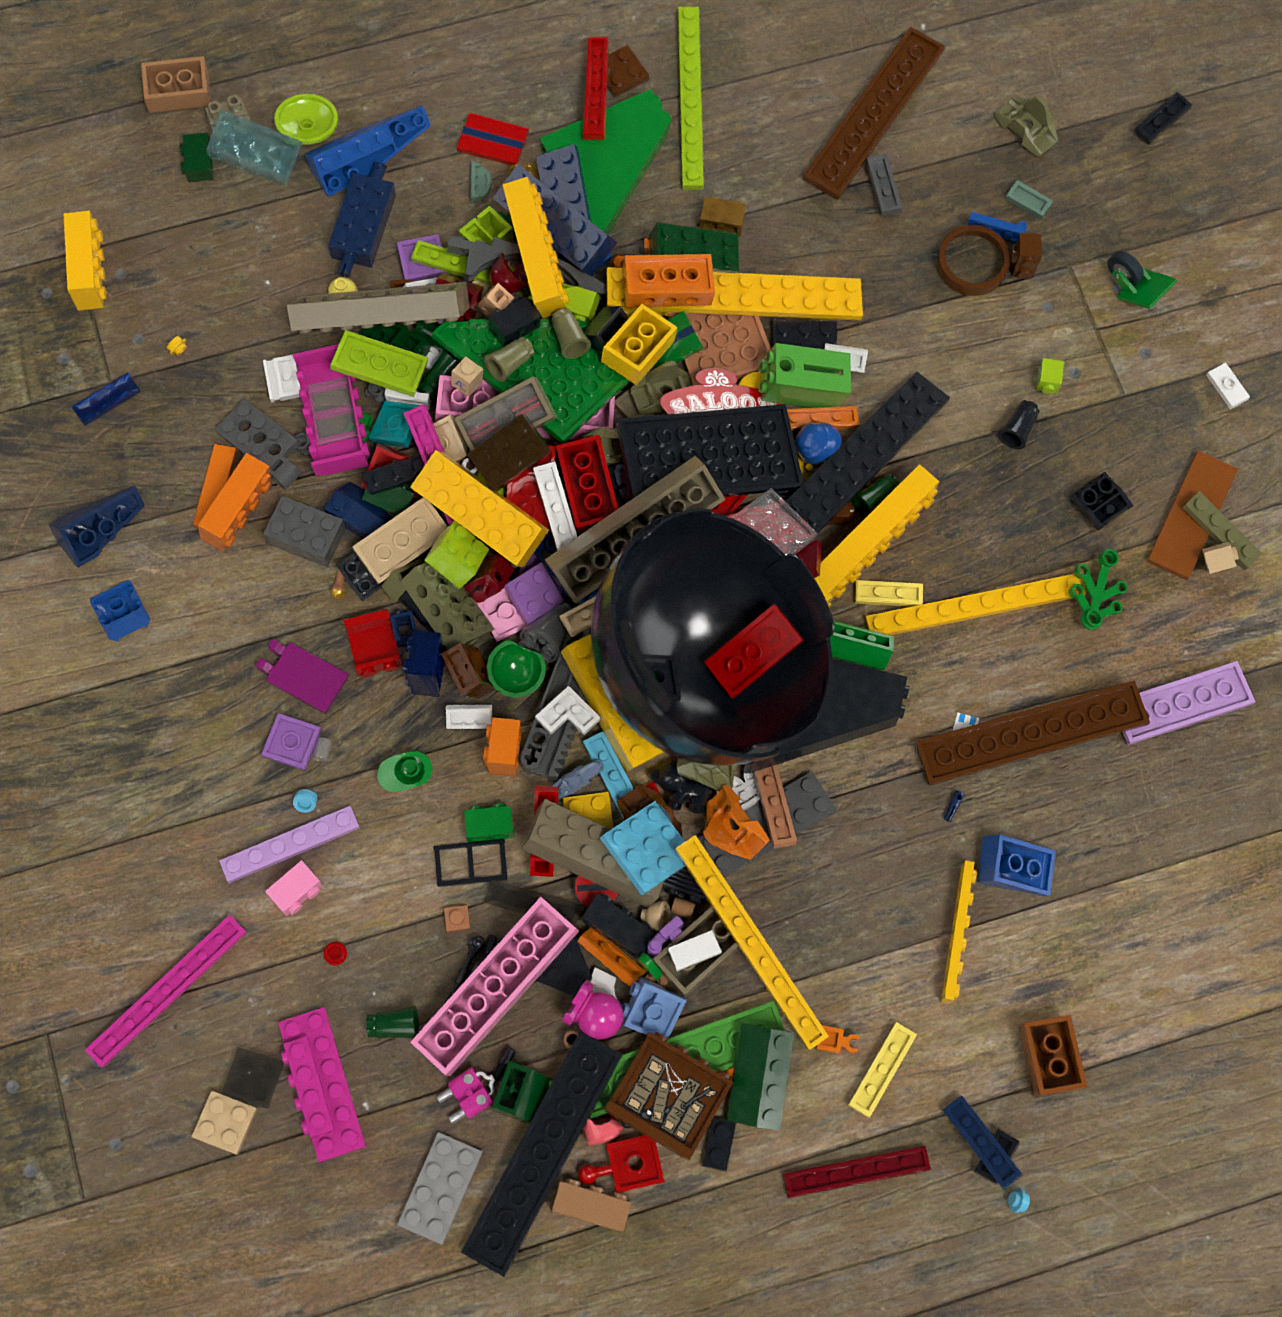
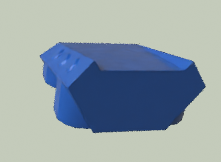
M130 580L90 599L92 608L109 640L119 642L120 638L144 626L148 627L150 617Z

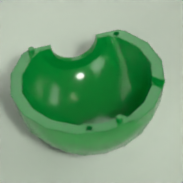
M506 640L496 646L490 654L487 663L488 679L493 687L503 695L513 698L527 696L537 690L543 682L546 672L543 655L510 640Z

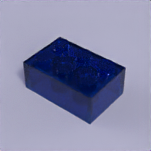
M413 630L412 637H408L407 641L409 659H405L403 672L406 673L405 679L408 680L407 686L411 688L414 695L440 697L445 664L441 655L445 652L442 635L437 632Z

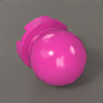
M586 979L572 1001L571 1008L563 1017L562 1022L568 1026H571L573 1021L574 1023L577 1022L580 1031L596 1040L610 1038L621 1029L623 1023L621 1004L609 993H594L592 989L595 984Z

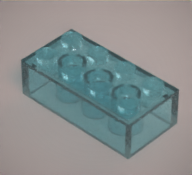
M221 110L207 146V155L288 186L302 148V141Z

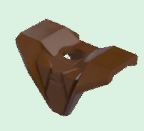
M640 784L617 801L624 820L656 801L682 836L681 824L675 818L672 808L664 802L659 792Z

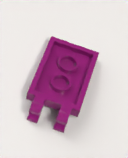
M272 639L268 645L269 651L280 656V659L274 667L266 660L260 658L255 665L258 667L257 670L268 675L267 683L326 715L348 680L349 674L291 642L286 648L278 641Z

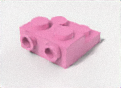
M505 588L487 598L484 602L477 603L494 628L492 634L496 642L529 625L524 623Z

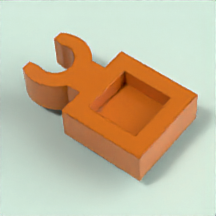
M822 1025L829 1037L816 1045V1050L840 1054L841 1048H844L850 1054L858 1052V1049L851 1048L849 1045L851 1040L859 1041L860 1037L858 1035L852 1034L844 1037V1029Z

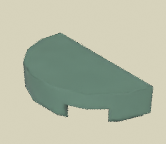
M471 162V202L480 201L489 194L492 187V178L490 172L482 167L480 163Z

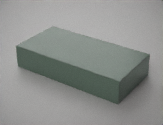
M1018 180L1005 198L1008 202L1042 220L1053 202L1050 198Z

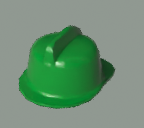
M418 751L394 755L385 759L379 765L377 779L385 790L401 792L425 784L431 778L433 772L432 763L429 757Z

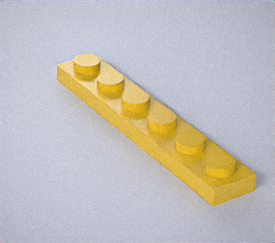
M966 860L961 865L941 1002L949 1004L954 1001V998H958L960 984L956 983L957 976L961 975L963 970V961H960L961 951L965 952L967 938L963 937L964 929L969 927L970 915H967L968 906L972 905L974 893L970 892L971 883L974 884L977 877V870L974 869L975 862Z

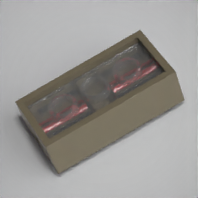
M531 377L454 419L470 451H472L521 414L527 415L536 429L558 417L538 378Z

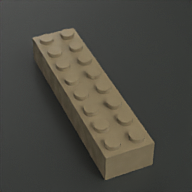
M466 282L299 296L287 304L291 331L299 330V333L312 332V329H320V332L331 331L333 327L348 330L356 325H361V328L374 327V324L381 323L383 327L393 326L395 322L411 325L415 324L418 320H424V323L437 322V319L445 318L446 321H456L459 319L458 317L464 315L470 308Z
M694 456L546 558L545 561L574 603H577L600 587L610 564L622 547L644 526L655 519L675 512L693 509L711 510L723 502L725 498L705 464Z

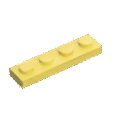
M898 1022L894 1024L848 1104L849 1107L870 1118L917 1036L916 1033Z

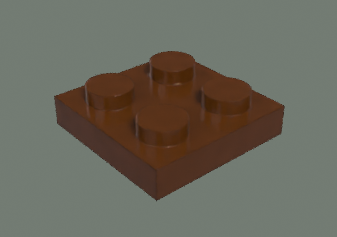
M628 45L608 55L607 88L614 98L649 80L648 72Z

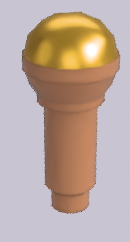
M339 570L337 571L335 584L330 590L332 597L335 599H342L346 595L345 578Z

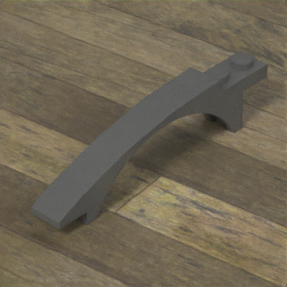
M459 236L449 237L446 253L467 257L463 280L465 282H471L479 273L496 263L501 253L504 254L503 258L507 261H523L519 245L493 238L492 245H488L484 241L472 242ZM558 259V269L561 270L562 276L572 286L597 292L600 301L607 302V286L569 263Z

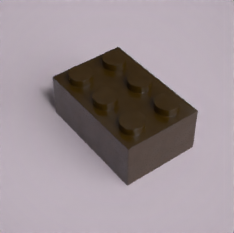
M521 414L467 455L492 491L495 492L500 491L552 453V451L528 416Z

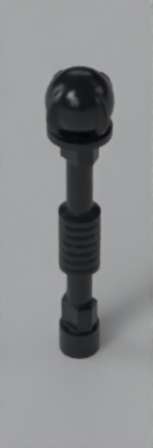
M475 935L470 939L468 957L464 966L460 968L454 981L455 985L444 1004L464 983L473 958L476 957L477 953H481L480 950L484 948L485 940L482 936Z

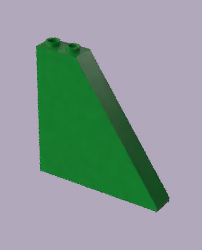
M649 89L606 108L605 140H584V119L541 137L540 149L545 154L573 144L578 147L591 222L608 235L670 133L672 119L668 111H664L659 96H655L653 91Z

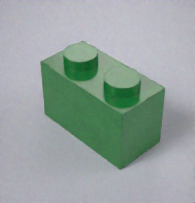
M499 803L492 805V808L472 806L469 810H464L468 842L514 838L511 806Z

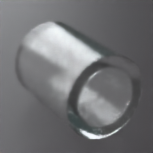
M318 737L312 758L320 762H327L333 741Z

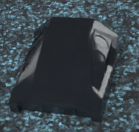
M1103 472L1069 496V499L1076 503L1098 531L1133 507V504L1122 488L1106 472Z

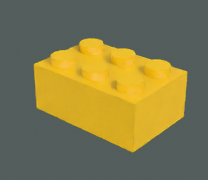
M641 304L603 347L601 362L637 385L674 343L678 327Z

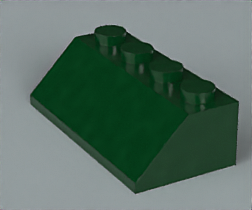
M741 1023L727 1121L780 1131L794 1032Z

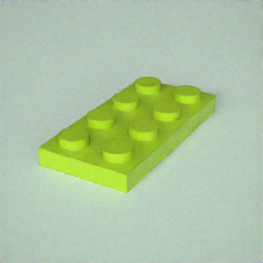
M345 330L331 362L330 370L414 397L428 364V357Z

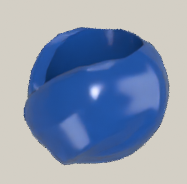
M811 422L804 425L799 433H797L794 443L803 461L810 465H821L841 447V435L838 429L829 423Z

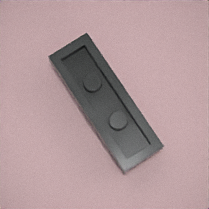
M887 154L867 157L866 164L881 216L902 212L903 207Z

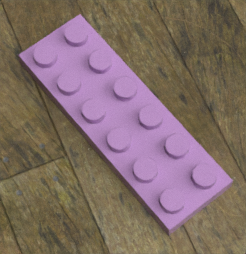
M1236 661L1140 692L1150 723L1147 726L1125 731L1123 735L1127 744L1131 745L1253 705L1255 699L1239 663Z

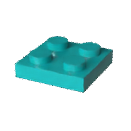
M384 401L368 438L373 443L408 447L413 435L404 413L420 405Z

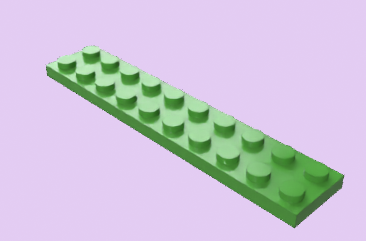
M772 1001L669 1038L667 1043L673 1047L678 1044L689 1051L687 1055L695 1060L697 1057L704 1059L710 1064L709 1068L716 1072L718 1069L725 1071L735 1067L741 1023L785 1030L776 1004ZM639 1050L622 1056L592 1112L590 1120L608 1114L604 1110Z

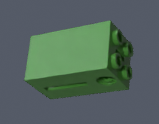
M775 343L764 359L760 361L759 372L762 373V380L759 384V392L762 393V401L812 408L839 407L851 394L850 353ZM838 371H842V375H838L836 373Z

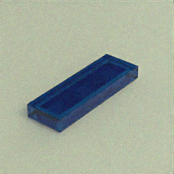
M126 373L72 406V409L83 425L86 426L141 391L129 373Z

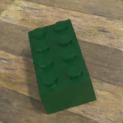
M657 222L649 234L650 255L711 254L713 272L739 273L738 234Z

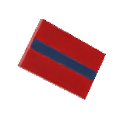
M469 112L457 145V151L516 167L527 140L529 128Z

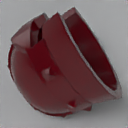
M501 253L498 261L491 266L490 280L492 285L495 286L499 283L511 295L523 291V288L529 286L523 261L516 264V270L512 271L507 265L508 261L503 258L504 254Z

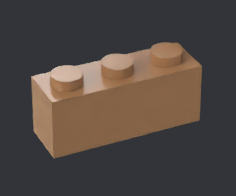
M567 1179L566 1183L560 1181L552 1212L623 1233L631 1202L627 1201V1196L614 1193L613 1197L603 1194L604 1189L590 1186L588 1190L581 1188L580 1182Z

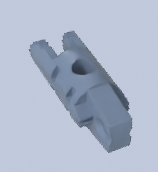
M595 760L585 766L579 765L572 772L563 775L553 785L554 787H559L558 800L574 794L581 787L592 782L591 778L603 771V763Z

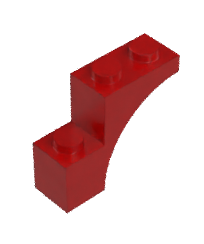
M535 785L534 816L538 807L545 799L558 805L559 787ZM531 854L530 876L553 877L555 864Z

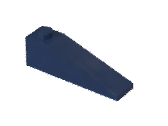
M349 482L334 492L324 507V511L343 519L347 530L364 539L393 518L385 509L362 500V494L365 489Z
M132 486L71 512L49 524L60 547L75 566L79 568L98 557L105 545L116 537L118 531L124 525H127L145 504L136 486Z

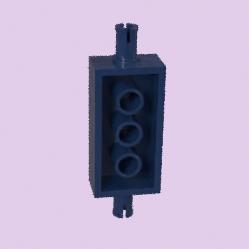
M378 161L374 162L370 177L356 173L352 174L328 245L331 258L341 260L337 273L344 277L345 273L346 278L351 276L354 264L370 268L373 266L396 198L394 182L382 180L387 166L382 162L380 167H378Z

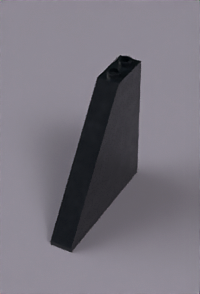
M833 659L832 684L828 702L816 726L801 742L787 751L765 760L745 764L743 773L750 774L895 727L898 718L903 719L906 706L902 705V701L907 699L910 686L906 685L907 676Z

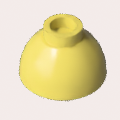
M346 277L334 279L328 287V294L358 291L355 283Z

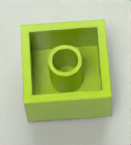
M454 520L438 536L424 561L460 589L476 574L489 548Z

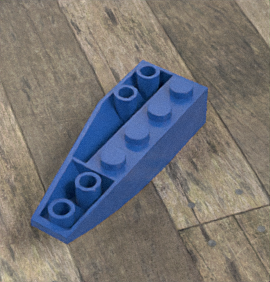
M419 106L347 134L306 153L305 156L313 175L329 197L348 188L353 173L369 177L374 162H379L378 167H380L381 162L385 164L429 128L431 124L424 106Z

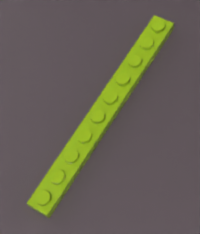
M678 7L682 190H703L699 7Z

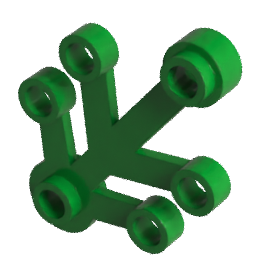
M1106 549L1099 554L1098 562L1100 569L1096 584H1094L1089 574V567L1086 564H1080L1074 568V575L1082 579L1091 597V603L1089 605L1083 594L1084 588L1080 584L1070 586L1068 593L1070 597L1076 598L1082 610L1080 616L1081 623L1088 630L1099 628L1103 618L1119 614L1123 609L1122 604L1115 600L1110 602L1106 608L1099 610L1102 601L1114 595H1122L1128 590V586L1124 581H1118L1112 587L1104 590L1109 569L1116 565L1119 560L1117 552L1113 549ZM1080 568L1083 570L1084 574L1080 573ZM1118 585L1121 586L1122 591L1118 589ZM1074 588L1078 590V594L1074 592ZM1113 605L1116 606L1117 611L1113 609Z

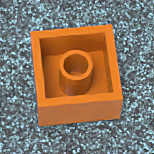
M493 717L492 725H487L486 738H488L487 744H489V747L484 748L483 760H485L484 766L488 767L489 774L517 777L522 737L520 720Z

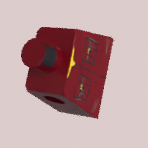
M498 553L481 563L476 574L464 585V588L475 602H484L487 598L503 590L514 568L504 556Z

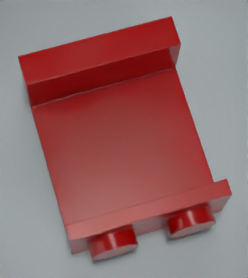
M388 609L344 620L358 677H371L380 671L392 672L402 666Z

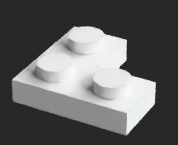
M568 686L535 716V719L551 735L567 720L585 735L601 720V717Z

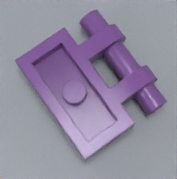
M678 916L672 919L648 943L647 953L651 958L657 956L662 951L663 946L665 947L668 943H671L683 932V921Z

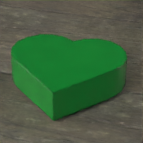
M642 953L637 958L641 967L655 980H658L663 975L662 971L646 953Z

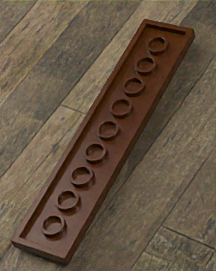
M910 27L803 175V180L838 200L866 162L867 157L873 152L945 50V45Z
M1134 680L918 740L915 744L928 784L931 786L1147 726L1150 721Z

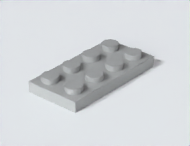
M438 1132L397 1225L443 1245L483 1151Z

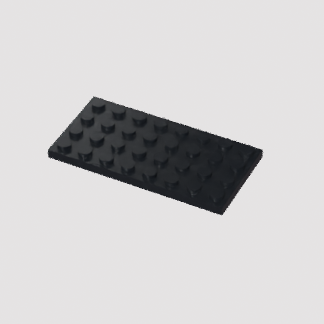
M786 404L621 418L616 421L631 500L694 456L705 464L724 497L797 490L804 484Z

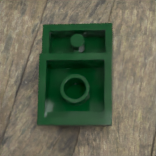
M395 322L393 326L383 327L382 323L374 324V327L362 328L358 333L359 335L425 357L431 348L427 338L410 332L407 326Z

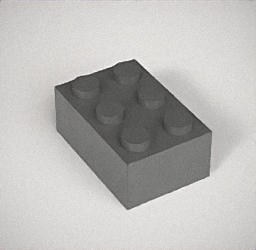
M281 496L263 536L268 545L328 568L346 531V527L341 518Z

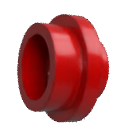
M340 942L329 943L323 952L325 961L332 966L344 963L348 954L346 947Z

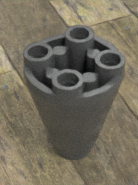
M562 602L539 617L520 632L518 645L543 655L545 665L556 661L568 633L560 619V615L570 611L573 607L568 603Z

